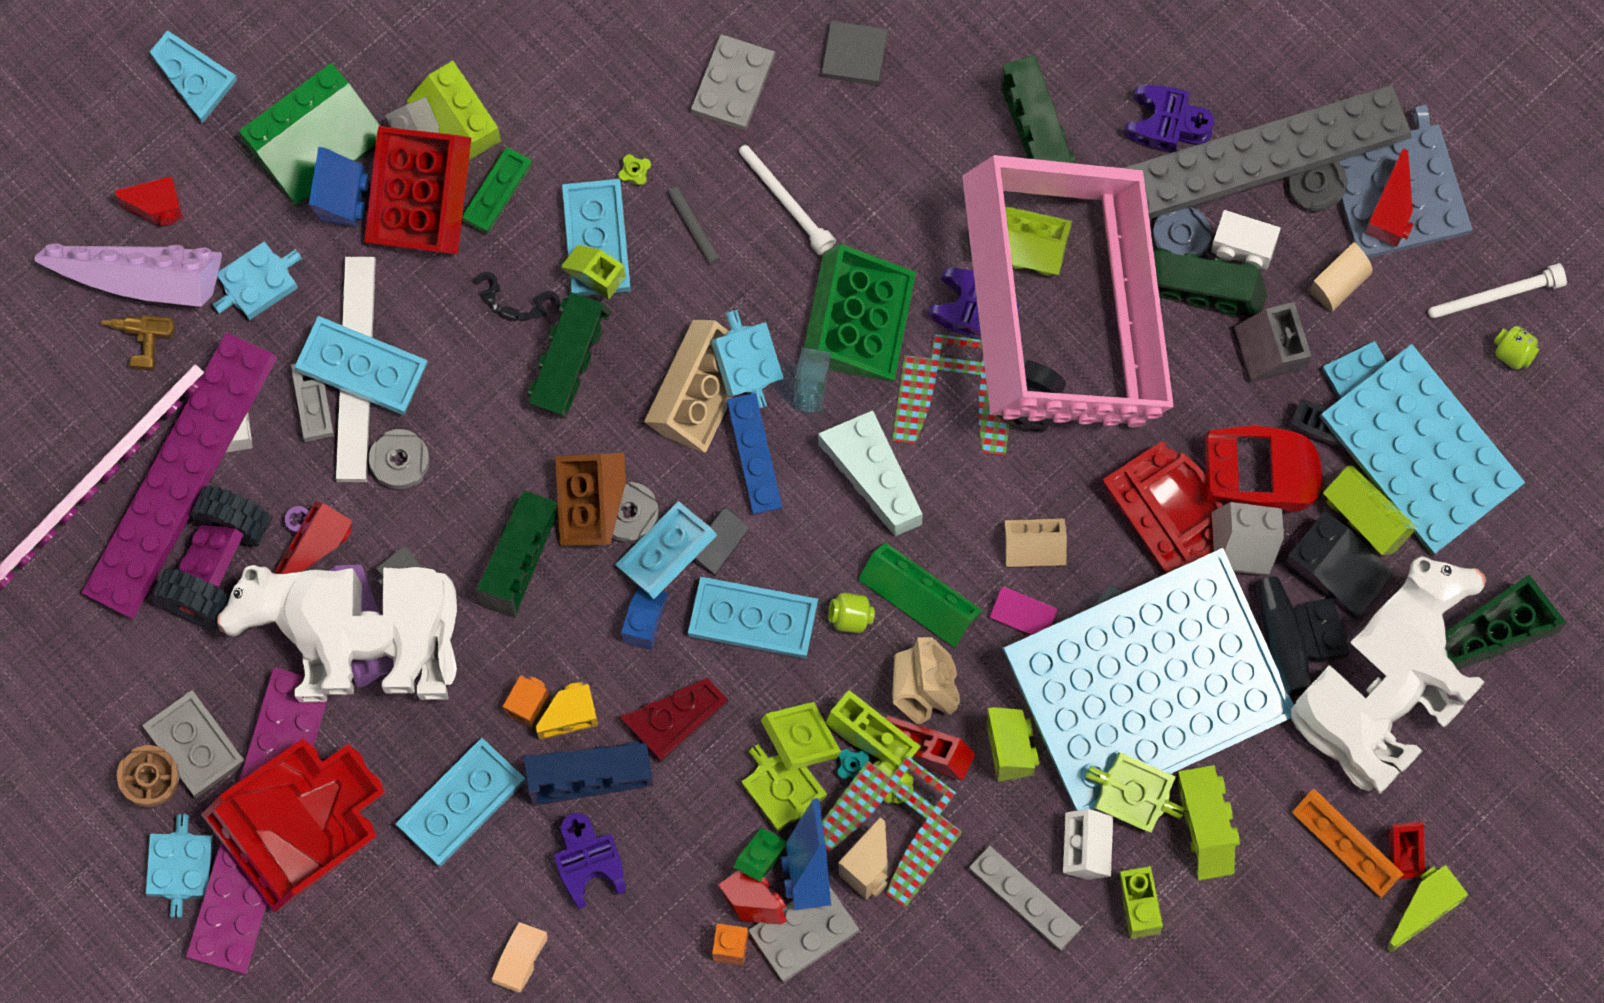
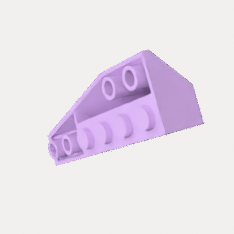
M49 244L35 255V262L63 276L97 289L145 301L200 307L213 296L222 260V253L211 252L209 248L184 249L181 245L127 247Z

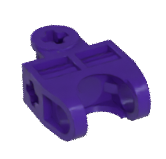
M1141 85L1134 89L1133 99L1143 104L1144 108L1149 109L1153 116L1148 120H1139V123H1126L1124 135L1131 141L1147 148L1173 153L1177 151L1179 141L1193 145L1208 142L1212 136L1214 118L1212 113L1206 108L1188 105L1190 91L1159 85ZM1197 124L1201 125L1200 128H1195Z
M947 268L943 271L941 280L945 284L952 286V290L956 291L960 298L952 304H943V306L931 305L928 316L934 322L952 332L979 340L981 331L974 271Z
M581 813L568 815L561 825V832L567 850L553 854L564 887L578 909L587 907L583 897L585 896V886L594 877L607 879L611 886L615 885L618 895L625 893L626 887L622 862L612 834L596 838L592 824L587 816ZM578 825L582 829L580 837H576L575 833H573L574 826Z

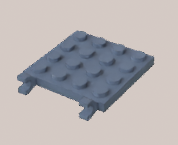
M1427 105L1415 107V113L1412 114V118L1417 130L1411 131L1410 139L1339 160L1346 171L1348 181L1346 192L1340 202L1352 241L1362 249L1368 259L1472 233L1473 229L1440 125H1430ZM1404 148L1409 153L1413 208L1409 222L1413 223L1414 226L1408 239L1401 238L1398 247H1395L1367 235L1365 232L1400 153Z

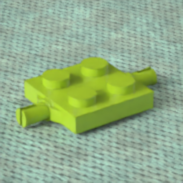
M759 744L755 745V750L754 748L749 750V753L759 766L753 774L742 781V785L777 832L790 823L800 820L812 799L819 798V802L827 797V793L807 767L787 771L779 755L768 758Z
M1122 752L1117 753L1112 767L1107 772H1103L1091 765L1088 771L1098 776L1086 772L1085 778L1101 784V792L1094 808L1144 831L1152 833L1157 819L1164 812L1181 819L1183 814L1172 810V808L1184 813L1185 807L1169 801L1170 789L1175 776Z

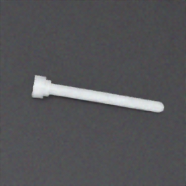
M741 146L739 149L740 155L810 235V245L818 255H822L824 251L832 248L836 242L833 235L828 230L824 231L823 228L819 229L749 146Z
M1560 263L1548 266L1547 270H1544L1541 275L1433 306L1428 310V315L1431 318H1438L1545 285L1548 288L1553 287L1554 289L1567 285L1565 271Z

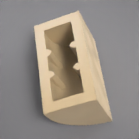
M1354 242L1314 280L1310 294L1332 313L1372 274V265L1366 254Z
M1065 519L1005 520L1006 567L1066 565L1067 534Z

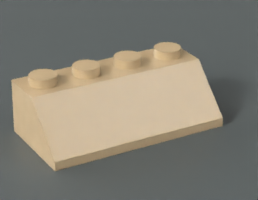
M715 320L692 321L644 421L662 436L702 453H706L728 407L727 399L733 397H728L711 340L724 336L728 330Z

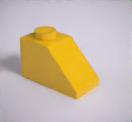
M572 683L565 686V690L558 691L536 726L539 740L598 726L589 684Z

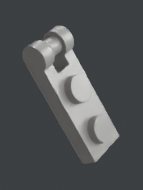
M296 363L291 364L305 442L334 437L325 383L316 379L303 381V377L306 375L295 371Z

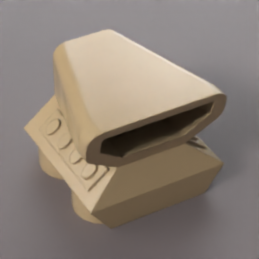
M932 637L917 638L914 648L894 655L893 703L916 724H922L929 720L932 708L951 715L960 703L959 692L954 680L957 676V671L952 656Z

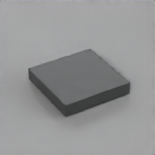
M831 21L822 77L879 86L888 29Z

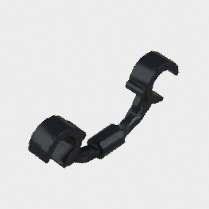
M483 272L477 275L475 279L476 285L485 280L493 282V286L490 289L481 292L482 297H484L487 304H491L492 309L496 313L502 314V317L507 319L526 321L531 318H540L543 315L547 316L546 310L542 306V303L547 299L554 300L558 310L561 304L559 296L555 292L545 291L535 297L537 306L530 313H519L518 309L508 306L502 308L499 304L495 303V294L500 292L501 289L494 274Z

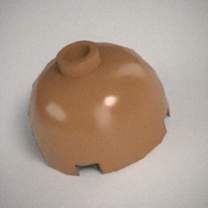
M152 745L140 746L131 750V753L119 763L116 775L118 787L126 799L137 806L146 808L158 807L171 800L178 789L180 780L178 765L172 756L161 747Z

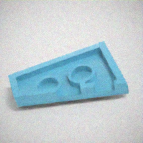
M168 30L150 51L151 57L202 124L237 81L235 74Z

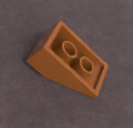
M624 452L555 456L560 546L611 544L626 484Z

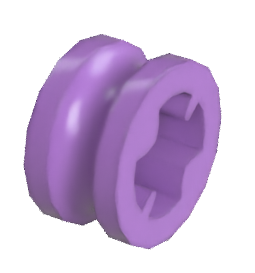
M302 506L291 508L285 515L286 526L293 535H296L301 526L300 524H297L295 527L292 526L295 525L293 518L295 516L297 518L306 517L309 512Z

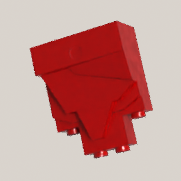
M302 738L222 793L201 815L276 913L377 837L371 822L363 817L360 812L376 802L386 791L382 788L380 779L375 774H372L364 764L362 755L353 749L350 744H347L322 762L319 759L317 750Z

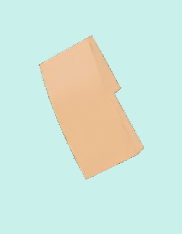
M519 922L499 960L492 983L520 993L534 971V961L547 941V932Z

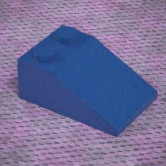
M318 147L309 205L324 223L357 227L358 219L362 220L364 214V202H361L362 192L368 189L369 174H366L362 164L327 148Z
M819 798L811 800L786 843L787 856L781 857L783 874H790V879L785 880L787 898H793L795 910L832 906Z

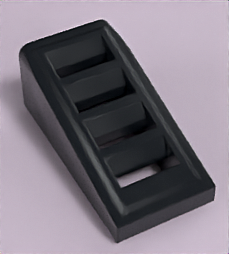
M1301 399L1291 423L1292 431L1344 448L1332 432L1330 434L1326 433L1328 427L1323 421L1319 430L1314 428L1318 417L1327 408ZM1310 413L1311 417L1306 425L1303 421L1306 414Z

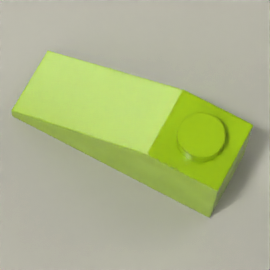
M850 690L830 711L826 721V725L847 742L883 761L889 762L896 768L901 765L907 756L912 758L921 747Z
M1446 865L1439 870L1434 866L1421 875L1420 878L1423 881L1413 895L1387 946L1390 953L1461 904L1468 896V893Z

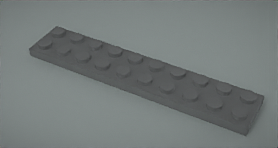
M1393 85L1123 169L1143 170L1149 219L1410 139L1411 131Z

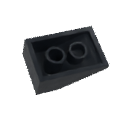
M1326 511L1321 514L1289 554L1285 564L1286 568L1328 599L1334 598L1335 604L1357 620L1394 574L1348 527Z

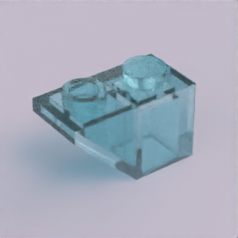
M802 347L795 375L793 408H798L807 413L823 412L830 373L831 353Z

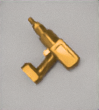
M143 315L142 317L126 316L125 319L114 318L111 321H101V325L110 326V328L116 330H124L125 333L138 334V342H143V356L134 355L130 358L129 367L133 370L155 371V338L172 339L176 332V326L172 317Z

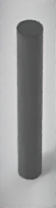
M678 187L672 188L668 194L710 265L717 263L720 258Z

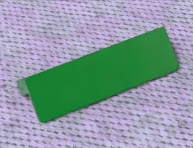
M886 542L872 553L859 577V580L953 647L959 644L967 628L979 618L983 611Z

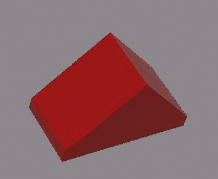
M1423 821L1392 825L1387 833L1391 862L1404 874L1399 880L1421 877L1425 873Z

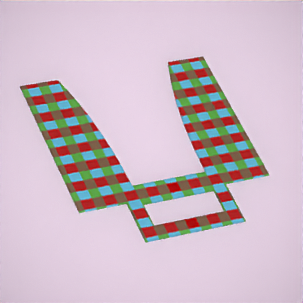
M935 334L931 359L904 355L892 441L909 444L916 443L931 403L937 370L981 375L979 428L983 453L1006 456L1010 424L1001 420L996 415H990L984 356H982V362L940 357L942 344L983 349L982 340Z
M908 756L891 778L867 761L822 821L826 848L830 851L841 843L871 815L890 791L927 818L902 857L886 893L906 908L962 833L961 830L940 815L956 792ZM908 769L912 770L943 794V797L935 807L900 781Z

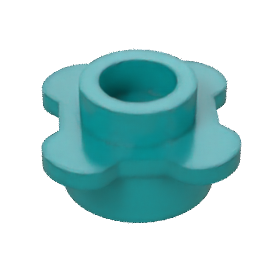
M848 749L842 750L839 755L841 767L837 771L838 776L842 779H854L869 760L868 753L865 751L855 753L850 752ZM854 762L856 763V766L851 767L850 764Z

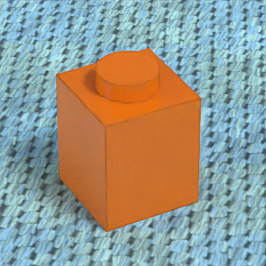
M520 675L503 705L504 713L532 728L549 698L548 691L544 688L546 686L545 683L532 676L527 679Z
M717 923L712 952L713 961L744 965L748 942V928Z

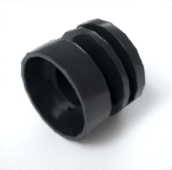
M1023 359L1027 391L1063 394L1066 381L1061 375L1045 365ZM996 415L1006 423L1030 432L1043 433L1048 430L1050 425L1049 418L1040 421H1029L1028 417L1007 420L1003 419V415Z

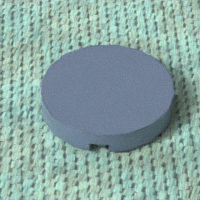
M1191 207L1159 216L1153 229V243L1156 249H1167L1173 254L1184 255L1185 253H1191L1201 257L1207 251L1211 240V226L1207 218L1197 209Z

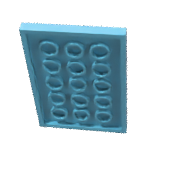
M1413 344L1319 416L1378 490L1418 526L1414 534L1432 556L1525 484L1524 480Z

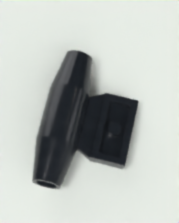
M1267 577L1256 583L1260 623L1267 647L1279 671L1287 694L1289 696H1299L1311 685L1308 657L1318 660V662L1346 658L1350 653L1334 598L1305 602L1295 610L1279 577Z

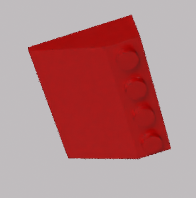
M378 126L364 242L458 254L472 137Z

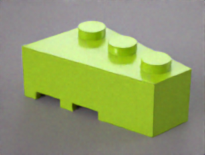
M1353 466L1346 467L1323 492L1328 498L1326 503L1337 513L1341 512L1349 520V525L1358 533H1362L1382 555L1394 554L1418 528Z
M1214 765L1178 771V790L1182 807H1185V822L1189 826L1193 841L1190 842L1192 853H1196L1198 860L1196 870L1198 881L1234 874L1235 846L1240 845L1237 828H1231L1229 821L1233 819L1230 802H1224L1222 794H1226L1223 776L1217 777Z

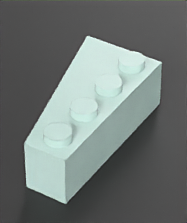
M873 410L818 434L820 448L830 456L835 466L841 473L845 474L855 490L870 504L871 509L894 536L922 525L923 514Z

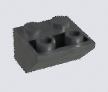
M1295 302L1267 308L1234 327L1251 382L1308 368L1311 353Z

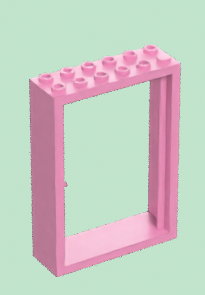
M993 155L964 174L962 178L990 415H1003V419L1007 420L1028 417L1029 421H1040L1049 418L1053 419L1055 423H1063L1070 420H1078L1079 424L1103 422L1104 426H1115L1125 423L1128 424V427L1136 428L1146 425V421L1162 417L1163 412L1173 408L1143 170ZM1003 191L1102 200L1127 398L1027 391Z

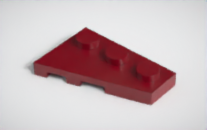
M706 678L678 690L673 695L660 701H653L635 712H628L620 716V720L643 744L647 743V748L662 762L728 703V699Z

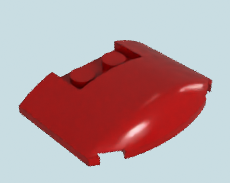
M1161 441L1105 477L1102 482L1115 506L1119 507L1151 554V559L1166 574L1206 556L1214 550L1212 512L1223 505L1221 500L1218 499L1213 504L1207 503L1206 475L1184 453L1181 452L1179 454L1165 447L1167 443Z

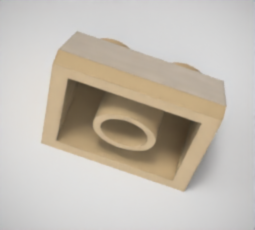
M881 817L839 862V876L866 900L872 894L876 897L887 885L885 881L888 877L885 821Z

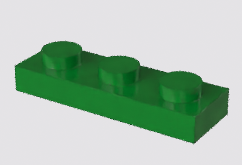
M506 147L463 214L462 221L488 235L532 166V160Z

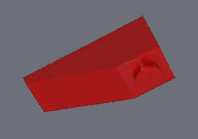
M1404 148L1400 153L1365 234L1395 247H1398L1401 238L1408 239L1414 226L1413 223L1409 222L1413 208L1409 153Z
M315 501L276 567L274 574L302 572L348 539L352 530L350 525L353 521L326 504Z
M887 716L886 719L921 746L911 758L912 760L937 773L963 781L976 754L962 739Z

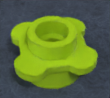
M631 154L626 155L623 158V169L619 171L620 180L627 181L630 184H645L647 181V170L651 168L650 160L647 158L637 159ZM633 168L638 169L636 172L632 171Z

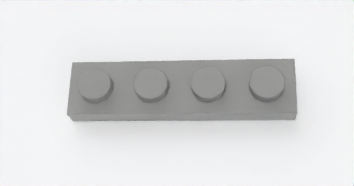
M991 846L969 867L971 873L1059 952L1081 930V926Z

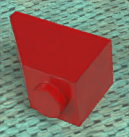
M172 176L115 190L116 197L122 208L155 226L172 225L177 220L184 218L177 188Z

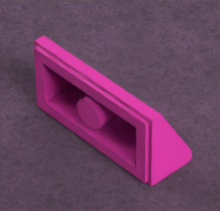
M1002 587L990 619L1025 634L1032 635L1052 626L1058 610L1009 588Z

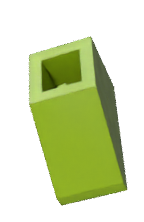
M579 244L561 266L563 271L607 300L612 297L626 278L625 268L622 263L601 249Z
M1151 866L1120 871L1124 912L1130 939L1160 934L1163 924Z

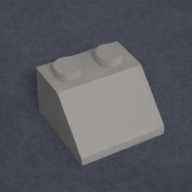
M1230 502L1213 511L1214 551L1223 548L1233 572L1261 576L1270 575L1284 538L1282 509Z

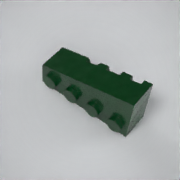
M1036 54L1003 64L1000 89L1027 158L1076 164L1073 152L1067 149L1065 143L1067 141L1066 134L1062 125H1059L1055 105L1050 99Z
M1163 248L1153 250L1160 298L1178 303L1184 298L1189 304L1203 310L1213 306L1224 311L1223 315L1232 318L1235 317L1236 313L1252 317L1263 311L1268 293L1260 269L1248 263L1240 265L1230 264L1220 258L1207 260L1191 253H1185L1184 255L1173 254L1171 251Z
M570 292L568 298H563L559 307L561 318L558 326L553 325L549 334L548 341L551 342L547 353L544 352L539 360L538 369L541 370L537 381H532L527 396L530 397L529 403L531 405L565 418L567 417L581 385V379L577 378L579 372L584 374L587 370L592 354L589 349L591 345L598 344L602 336V324L600 323L602 319L608 320L612 311L606 305Z
M525 490L520 499L516 498L512 505L510 513L512 516L508 524H505L501 531L499 543L477 587V595L482 607L515 618L558 515V503L556 501Z
M1527 575L1445 632L1447 657L1460 670L1560 633L1566 621L1532 577Z

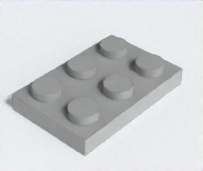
M721 34L692 105L691 114L746 131L775 58V51Z
M193 690L142 725L154 743L172 756L178 765L181 780L195 799L245 763L244 759Z
M831 887L832 906L795 910L794 902L792 901L783 909L787 922L784 924L758 923L748 930V933L782 983L860 932V929Z

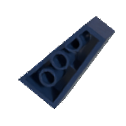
M639 741L627 742L622 746L616 747L602 746L587 750L524 756L528 789L533 806L654 786L647 743L641 744Z

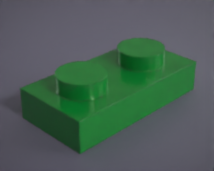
M761 828L739 855L734 868L761 882L785 851L787 842L776 834Z

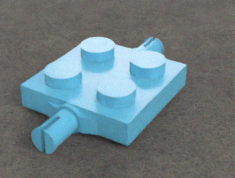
M264 241L218 272L217 278L225 287L227 295L212 303L213 307L220 314L234 305L241 309L246 317L251 320L298 289L296 282L289 275L288 268L302 260L300 254L294 249L283 258H280L271 251Z
M738 310L727 312L725 314L727 315L731 330L724 336L711 340L728 397L740 393H756L759 408L766 407L768 405L762 389L769 383L784 379L767 324L764 322L754 326H742Z
M183 814V826H181L182 815H176L175 832L170 834H150L146 896L163 897L171 900L169 918L175 919L176 907L177 919L183 918V901L192 898H204L210 879L212 836L188 833L189 815Z

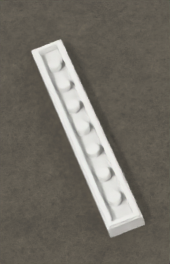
M345 257L343 326L373 338L375 257ZM340 390L336 480L337 482H367L370 401Z

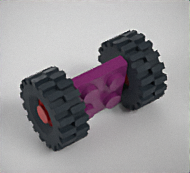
M207 485V487H203L190 514L201 525L193 535L192 544L180 563V569L165 568L152 592L151 598L154 602H157L158 606L164 607V610L174 613L179 618L182 617L192 624L196 623L201 627L205 626L208 629L214 628L218 630L217 617L227 606L230 599L228 594L223 593L224 591L218 588L239 544H245L249 547H258L272 520V516L263 510L260 505H255L253 501L246 500L242 495L234 494L227 489L222 490L217 486Z

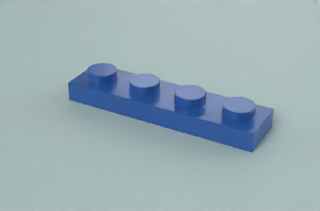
M753 393L727 399L753 516L781 510L782 503L757 395Z

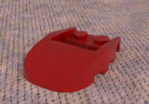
M1259 425L1209 430L1204 435L1207 503L1213 504L1218 499L1227 502L1280 508L1286 512H1298L1308 509L1318 499L1322 489L1321 461L1315 446L1304 435ZM1237 438H1269L1272 493L1239 491Z

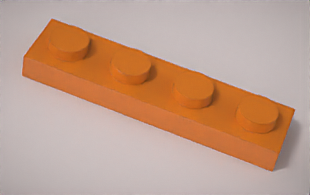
M1315 789L1310 791L1293 810L1292 813L1381 898L1404 875Z

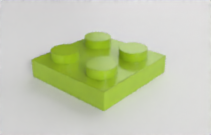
M814 702L766 713L761 719L787 771L833 760L841 753Z

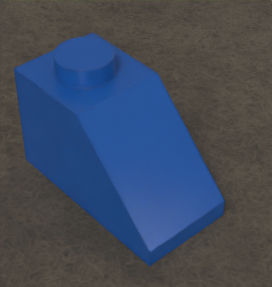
M640 587L638 588L629 605L622 628L623 643L648 650L653 649L668 599V593L661 592L653 599Z

